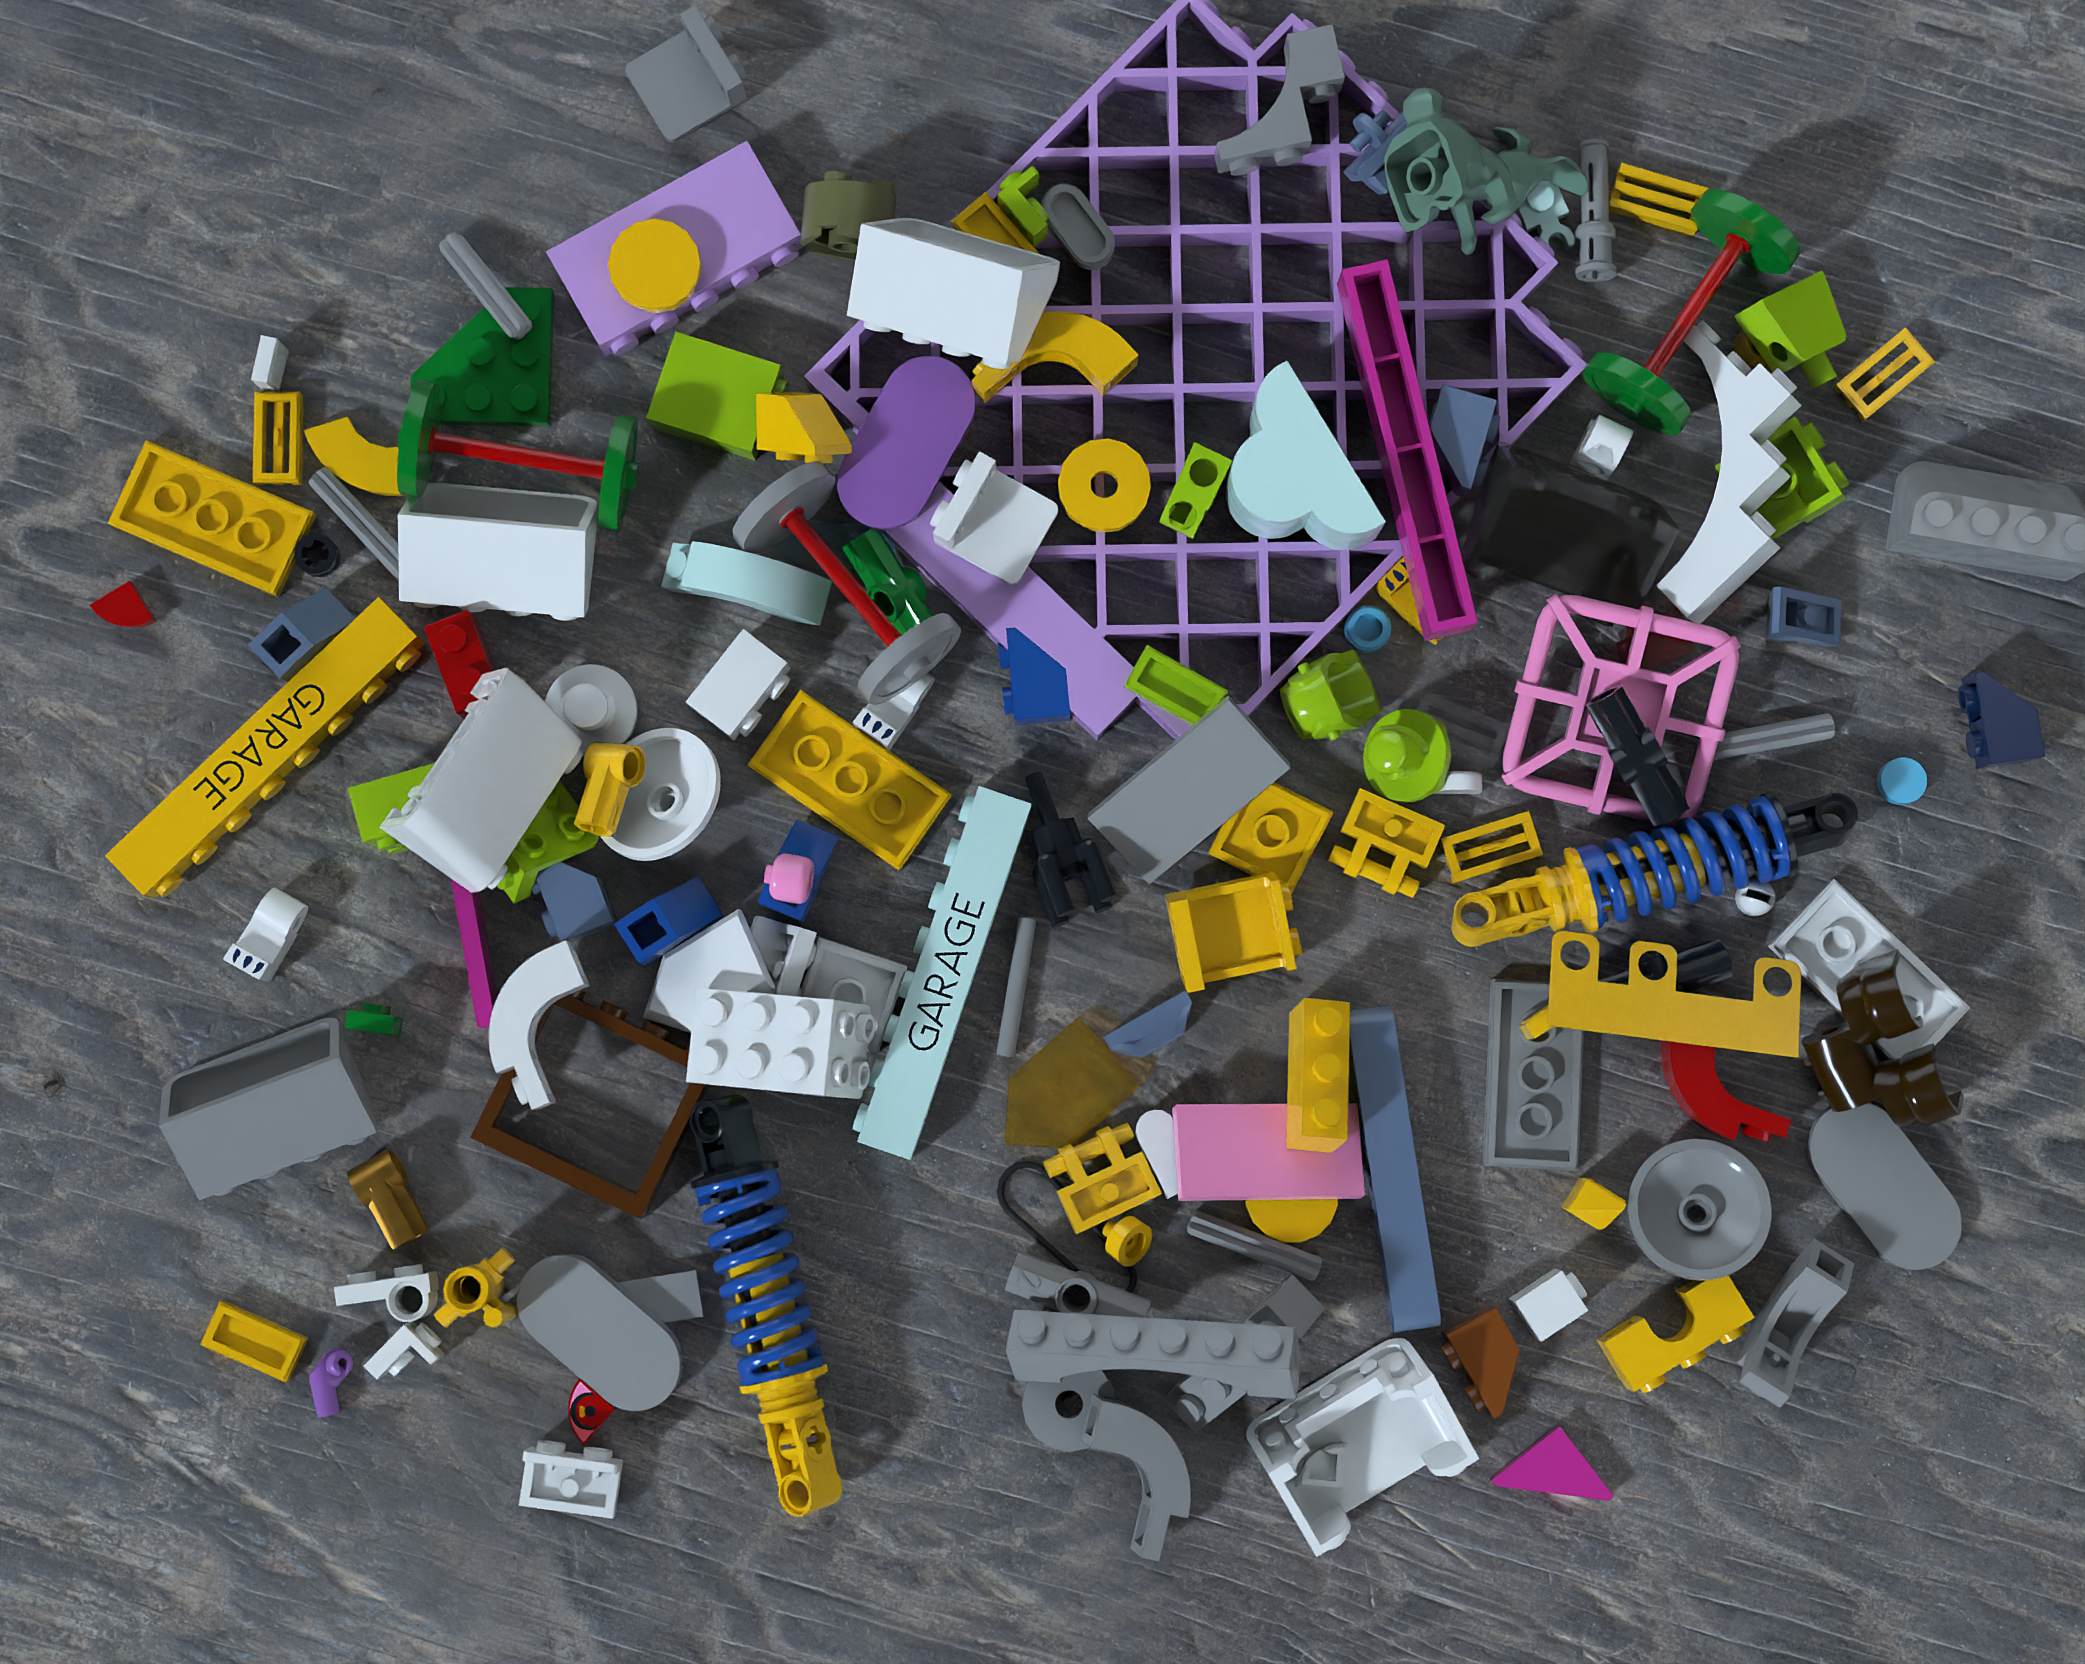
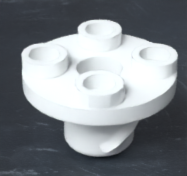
M585 664L567 670L554 681L545 699L549 707L582 739L579 749L583 751V757L590 744L596 741L626 744L637 722L638 705L633 689L619 673L605 666Z

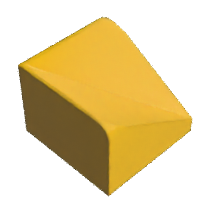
M1582 1177L1578 1178L1561 1207L1592 1227L1602 1230L1625 1209L1627 1204L1624 1199L1590 1178Z

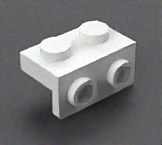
M755 916L750 930L776 988V991L771 994L801 997L802 990L800 984L805 969L809 968L814 960L816 953L814 940L817 933L763 916Z
M538 1440L536 1447L530 1446L524 1450L522 1461H525L519 1506L611 1519L615 1517L623 1459L612 1458V1450L584 1447L583 1454L566 1452V1444L547 1440Z

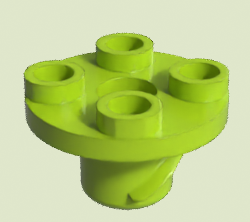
M1414 709L1396 710L1381 718L1370 731L1363 752L1365 773L1373 788L1382 796L1399 802L1419 801L1442 790L1451 761V746L1444 723L1425 712Z

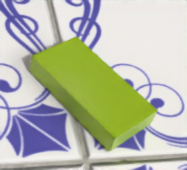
M1148 645L1145 647L1124 684V688L1192 726L1222 702L1228 693L1227 689Z

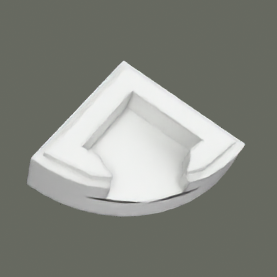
M1332 1443L1314 1451L1302 1464L1295 1486L1299 1488L1344 1491L1348 1443Z

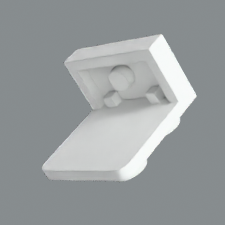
M979 451L973 463L966 459L960 467L953 481V484L959 488L951 502L942 500L931 519L930 525L935 527L933 531L934 543L1000 580L1014 585L1021 580L1058 514V506L1052 500L996 470V460Z

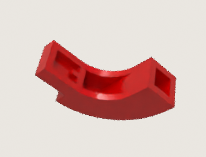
M1661 1040V1061L1667 1085L1677 1104L1693 1122L1724 1140H1735L1740 1125L1744 1126L1742 1135L1761 1142L1769 1143L1771 1136L1786 1138L1791 1119L1742 1103L1725 1090L1715 1070L1714 1054L1716 1047Z

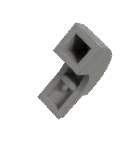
M1815 1238L1810 1242L1776 1285L1747 1336L1737 1364L1743 1367L1739 1380L1741 1384L1749 1388L1757 1396L1765 1398L1779 1408L1790 1398L1798 1365L1808 1342L1826 1315L1848 1292L1854 1268L1853 1262Z
M1092 1394L1081 1440L1091 1448L1129 1457L1135 1464L1141 1477L1142 1499L1130 1549L1141 1558L1159 1561L1162 1549L1166 1550L1172 1537L1173 1525L1169 1521L1170 1515L1184 1518L1189 1517L1191 1489L1184 1458L1172 1437L1152 1418L1123 1401Z

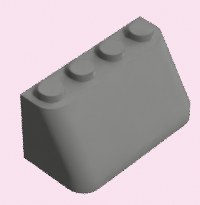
M1918 461L1902 470L1896 479L1885 550L2066 582L2085 572V506L2078 494L2073 489L2064 485Z
M323 1018L188 1069L171 1078L162 1089L159 1128L198 1200H202L212 1195H226L237 1186L257 1178H270L279 1173L283 1168L301 1161H315L327 1151L340 1146L359 1144L370 1135L377 1133V1120L347 1037L339 1021L336 1018Z

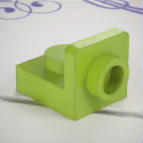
M1031 166L1024 173L1020 170L1011 173L1000 184L999 189L1001 191L997 194L999 208L1035 248L1047 238L1048 224L1045 221L1049 217L1034 197L1025 198L1039 185V172L1034 166Z

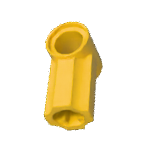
M599 741L590 744L583 760V770L588 780L574 825L597 836L611 837L612 834H615L629 787L637 786L645 774L646 758L640 747Z

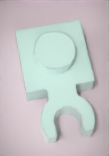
M1548 180L1541 181L1527 195L1515 213L1521 220L1522 229L1527 233L1537 229L1540 238L1548 243V239L1557 237L1563 242L1566 251L1570 250L1575 242L1574 235L1567 226L1559 222L1560 219L1567 217L1569 213L1567 205L1557 185Z

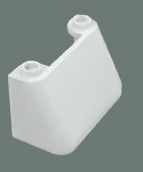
M508 668L482 674L470 692L479 700L468 704L465 709L468 715L422 784L411 789L408 794L411 799L407 801L401 811L392 808L380 826L383 831L471 893L482 891L486 887L493 889L500 883L508 870V866L504 863L563 773H570L583 756V751L579 749L582 739L523 679Z
M1393 1338L1384 1341L1298 1392L1296 1399H1287L1257 1417L1249 1425L1246 1432L1248 1442L1316 1557L1328 1550L1339 1547L1345 1541L1351 1528L1350 1520L1346 1515L1348 1511L1426 1465L1430 1472L1436 1476L1452 1477L1460 1474L1467 1466L1479 1460L1477 1453L1433 1373L1410 1342L1404 1338ZM1332 1443H1348L1344 1491L1299 1488L1295 1486L1302 1464L1314 1451Z

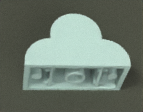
M1288 361L1281 363L1267 374L1259 387L1250 415L1249 429L1251 437L1237 451L1226 484L1228 509L1234 520L1244 530L1258 537L1268 539L1283 538L1304 528L1315 541L1332 549L1351 550L1362 547L1376 539L1386 521Z

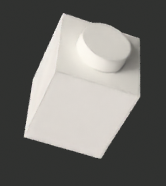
M1556 1268L1508 1299L1533 1338L1540 1342L1589 1311L1582 1299L1587 1297V1293L1572 1272L1565 1275L1562 1270Z

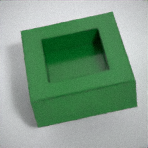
M363 1003L361 1012L347 1010L344 1029L400 1036L403 1018L390 1016L391 1006Z

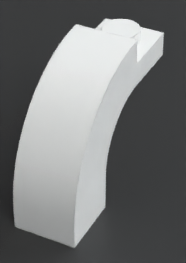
M567 940L546 948L519 966L502 987L492 1010L489 1025V1049L495 1072L504 1074L513 1069L516 1070L518 1076L512 1078L514 1090L521 1104L524 1105L529 1102L532 1110H540L556 1103L536 1053L535 1034L538 1023L544 1012L554 1002L590 986L574 945Z

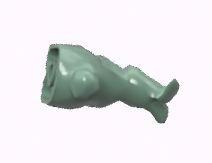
M1418 88L1407 96L1403 102V114L1407 120V127L1392 139L1384 156L1387 187L1403 230L1405 232L1418 231L1434 221L1438 216L1439 210H1448L1450 208L1459 231L1461 250L1465 255L1472 254L1477 243L1472 210L1474 200L1482 201L1490 209L1480 218L1488 224H1495L1510 218L1522 205L1527 195L1541 181L1548 180L1558 187L1580 196L1586 194L1589 189L1585 174L1573 160L1564 156L1542 159L1532 155V142L1514 128L1495 127L1493 130L1495 136L1511 146L1513 150L1502 151L1496 154L1479 145L1461 124L1442 115V95L1432 88Z

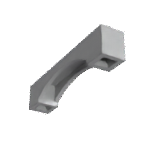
M1014 1310L1005 1350L1015 1380L1062 1383L1063 1377L1083 1372L1111 1369H1143L1182 1373L1219 1381L1246 1390L1248 1396L1296 1399L1302 1359L1295 1327Z

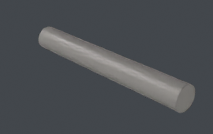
M1018 917L996 1055L1015 1058L1036 927L1035 919Z

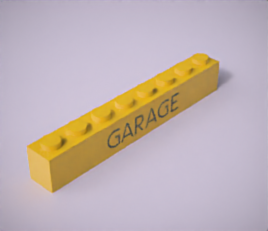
M380 597L376 598L118 842L105 857L143 896L156 899L159 895L162 898L170 895L181 885L184 880L181 875L193 863L200 865L214 854L218 848L215 842L228 830L230 833H233L240 829L251 818L252 813L249 810L262 798L265 801L269 800L284 787L286 781L283 778L295 766L298 768L306 766L317 756L320 751L317 746L329 734L336 736L350 725L354 718L351 713L363 702L370 704L386 690L387 684L385 681L397 670L403 672L410 668L421 656L419 649L425 642Z

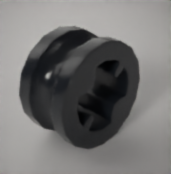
M311 533L299 540L295 547L294 557L297 565L313 577L323 578L329 576L338 568L340 551L338 546L327 536L320 533ZM318 544H324L325 546L322 547V550L329 554L327 561L319 560L317 567H311L310 565L313 564V561L307 558L308 551H316Z

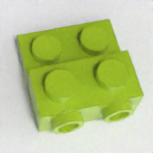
M1796 416L1780 425L1767 438L1787 458L1780 466L1791 476L1756 510L1777 530L1770 536L1773 540L1804 521L1806 523L1812 521L1848 499L1842 489L1849 485V481L1836 461L1827 465L1819 451L1826 444L1812 422L1804 426ZM1721 462L1715 465V468L1718 471V473H1720Z

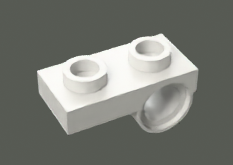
M422 1264L394 1268L395 1277L377 1280L376 1271L347 1275L348 1284L334 1287L336 1306L386 1299L390 1314L397 1320L411 1322L424 1318L435 1309L437 1304V1290H439L437 1271L423 1273ZM408 1286L416 1287L422 1294V1306L417 1312L409 1311L402 1303L403 1291Z

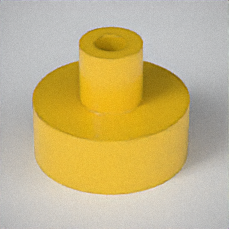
M1127 1216L1118 1222L1110 1220L1103 1228V1235L1107 1237L1105 1244L1106 1253L1122 1266L1128 1267L1139 1262L1150 1247L1152 1241L1151 1228L1134 1216Z

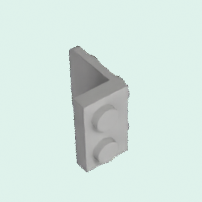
M696 6L679 14L684 31L629 62L625 67L629 81L664 138L669 142L680 140L747 100L742 81L748 77L743 66L734 53L728 57L719 45L724 40L719 27L711 15L703 19Z

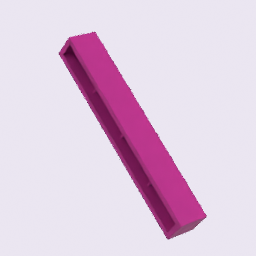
M1388 259L1343 269L1337 282V288L1424 641L1470 631L1478 621Z

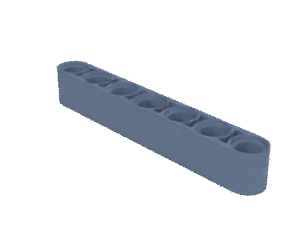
M1390 1005L1350 1010L1349 1063L1355 1102L1358 1105L1359 1128L1391 1328L1393 1333L1437 1327L1441 1325V1314L1393 1011Z

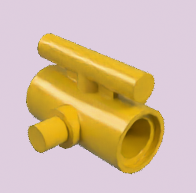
M501 1247L490 1259L484 1257L478 1264L462 1267L452 1272L446 1279L443 1289L446 1303L434 1314L436 1320L442 1326L448 1328L459 1316L464 1318L469 1312L480 1309L484 1310L483 1319L489 1327H497L515 1319L518 1314L516 1305L511 1302L503 1303L499 1299L503 1294L505 1286L503 1272L515 1261L514 1257L505 1248ZM471 1276L476 1278L481 1285L479 1298L472 1296L468 1290V1281Z

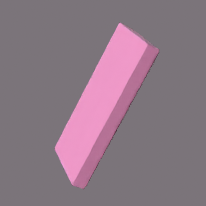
M1348 1103V1140L1332 1153L1286 1149L1287 1104H1176L1172 1108L1178 1201L1361 1199L1365 1196L1357 1103Z

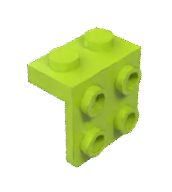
M560 780L504 863L508 866V870L497 887L501 890L504 889L513 903H517L530 896L538 871L594 848L598 842L599 836L581 830L574 825L579 806Z

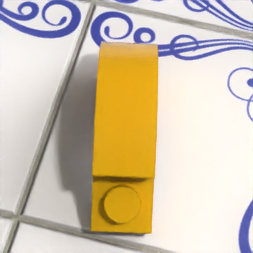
M1048 311L1042 313L1021 361L1011 363L1009 369L992 368L984 365L982 361L979 362L973 370L976 376L971 380L974 393L986 403L1023 369L1039 362L1055 361L1065 363L1077 369L1104 396L1137 366L1139 355L1117 332L1096 319L1073 312Z

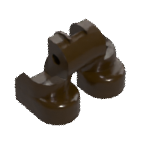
M1896 949L1858 964L1839 979L1836 991L1846 1021L1803 1037L1801 1042L1807 1053V1057L1803 1061L1806 1067L1812 1065L1821 1084L1817 1089L1819 1097L1826 1095L1833 1112L1848 1111L1881 1098L1887 1113L1897 1126L1909 1127L1920 1122L1924 1125H1932L1961 1114L1964 1100L1962 1091L1947 1095L1936 1068V1048L1932 1043L1905 1053L1899 1059L1880 1062L1871 1045L1882 1037L1893 1039L1920 1029L1923 1026L1924 1021L1921 1015L1915 1018L1912 1016L1901 993L1896 977V967L1900 953Z

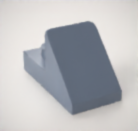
M1782 586L1773 587L1767 598L1766 643L1799 641L1823 647L1840 645V599Z

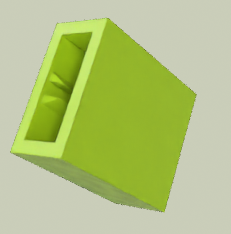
M675 331L646 419L651 428L756 461L759 452L757 450L756 394L787 392L788 381L783 380L784 373L780 364Z

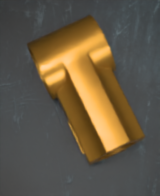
M388 1148L347 1171V1177L356 1196L365 1207H370L392 1250L409 1243L431 1230L408 1188L410 1184L408 1175L392 1149Z

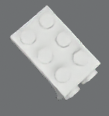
M696 988L686 1082L860 1099L870 1077L869 1065L866 1062L867 1049L875 1028L871 1008L869 1005L831 999Z

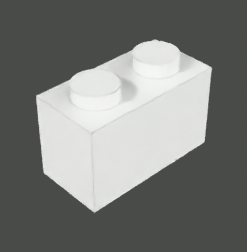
M742 629L690 695L686 703L733 741L739 734L746 737L760 721L762 715L757 711L767 698L770 697L772 700H776L789 684L790 678L786 674L789 672L790 667L785 660L746 630Z

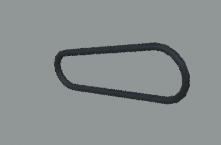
M1023 1161L1013 1164L1004 1171L999 1179L997 1187L999 1204L1008 1216L1065 1267L1075 1272L1080 1271L1013 1211L1004 1196L1005 1182L1009 1176L1018 1169L1023 1168L1036 1169L1057 1190L1064 1187L1055 1177L1049 1178L1044 1166L1039 1163ZM1098 1225L1091 1227L1106 1244L1107 1237L1103 1235V1230ZM1133 1265L1126 1267L1129 1271L1130 1282L1125 1291L1130 1293L1135 1289L1137 1282L1136 1270Z

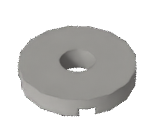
M1103 1370L1069 1375L1062 1378V1383L1028 1381L1025 1385L1022 1400L1025 1422L1035 1438L1051 1449L1066 1452L1087 1449L1089 1446L1081 1440L1091 1395L1097 1394L1115 1399L1113 1386ZM1063 1391H1075L1082 1398V1409L1075 1416H1063L1055 1407L1056 1398Z

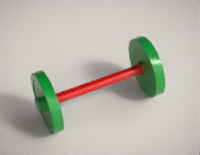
M1707 189L1702 193L1692 207L1691 214L1692 220L1700 232L1722 251L1644 367L1613 353L1597 352L1590 358L1582 370L1586 383L1604 402L1628 419L1661 434L1675 436L1680 433L1691 418V412L1684 399L1659 376L1735 263L1739 261L1753 269L1769 274H1784L1791 269L1800 255V245L1792 232L1775 216L1748 199L1721 189Z
M418 379L414 383L398 433L397 485L401 495L420 498L424 494L430 478L435 451L601 479L598 511L599 528L619 532L625 517L630 489L635 490L638 480L639 462H635L638 438L637 417L618 414L615 417L604 461L439 433L441 411L440 386L437 382Z

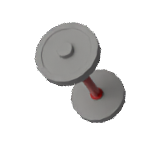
M819 461L806 463L787 472L770 484L747 506L732 529L733 538L743 551L754 554L765 551L780 543L791 534L797 537L887 646L869 665L858 681L859 692L869 704L877 705L904 692L932 670L953 648L960 637L961 628L949 614L941 613L917 624L903 635L900 634L809 524L808 520L817 513L831 495L835 487V477Z

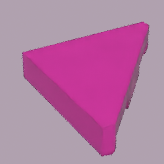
M1556 1425L1489 1478L1495 1486L1606 1501L1614 1497L1559 1425Z

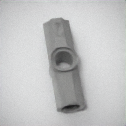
M1023 1251L1018 1252L1005 1287V1291L1062 1313L1146 1318L1152 1302L1144 1297L1099 1281L1088 1272H1075ZM1075 1284L1082 1285L1090 1293V1303L1085 1306H1075L1070 1303L1066 1295L1067 1288Z

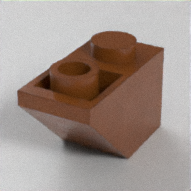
M1489 1304L1442 1331L1441 1333L1447 1343L1440 1348L1453 1371L1455 1372L1461 1368L1467 1377L1470 1385L1465 1387L1464 1391L1476 1412L1480 1413L1485 1410L1487 1415L1496 1419L1503 1415L1520 1348L1498 1309Z

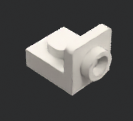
M411 1321L404 1324L363 1367L376 1379L386 1375L388 1372L395 1377L415 1357L409 1351L412 1347L432 1365L444 1355V1352L438 1347L442 1341L426 1324L420 1323L417 1326Z

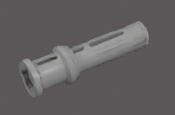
M1588 139L1579 144L1581 170L1587 178L1589 189L1586 194L1581 196L1582 224L1575 231V240L1580 243V266L1575 269V276L1581 281L1601 282L1617 276V267L1612 264V241L1616 239V229L1609 222V143L1603 139Z

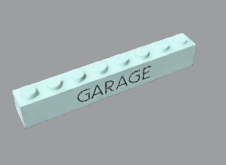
M978 786L975 796L966 795L958 818L959 821L966 823L961 839H951L943 864L951 866L946 883H936L928 908L936 910L930 928L921 927L913 952L921 955L915 972L906 970L898 993V997L906 1000L900 1017L891 1014L886 1027L883 1041L890 1043L885 1061L876 1059L869 1077L868 1085L875 1087L870 1105L861 1103L852 1130L860 1132L857 1142L912 1160L1032 809L1031 803Z

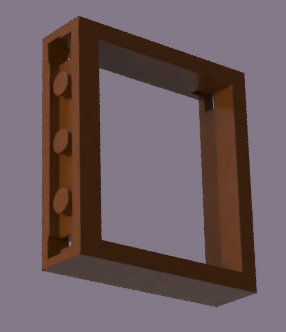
M579 990L554 1002L544 1012L536 1029L535 1044L555 1004L688 1067L690 1041L687 1040L684 1048L667 1041L670 1032L645 1020L640 1028L625 1021L628 1012L604 1000L599 1008L583 1001L586 994L583 990ZM515 1069L500 1075L470 1138L642 1219L646 1218L690 1127V1113L693 1106L703 1100L710 1084L690 1082L638 1192L497 1126L496 1124L514 1089L512 1078L518 1076Z

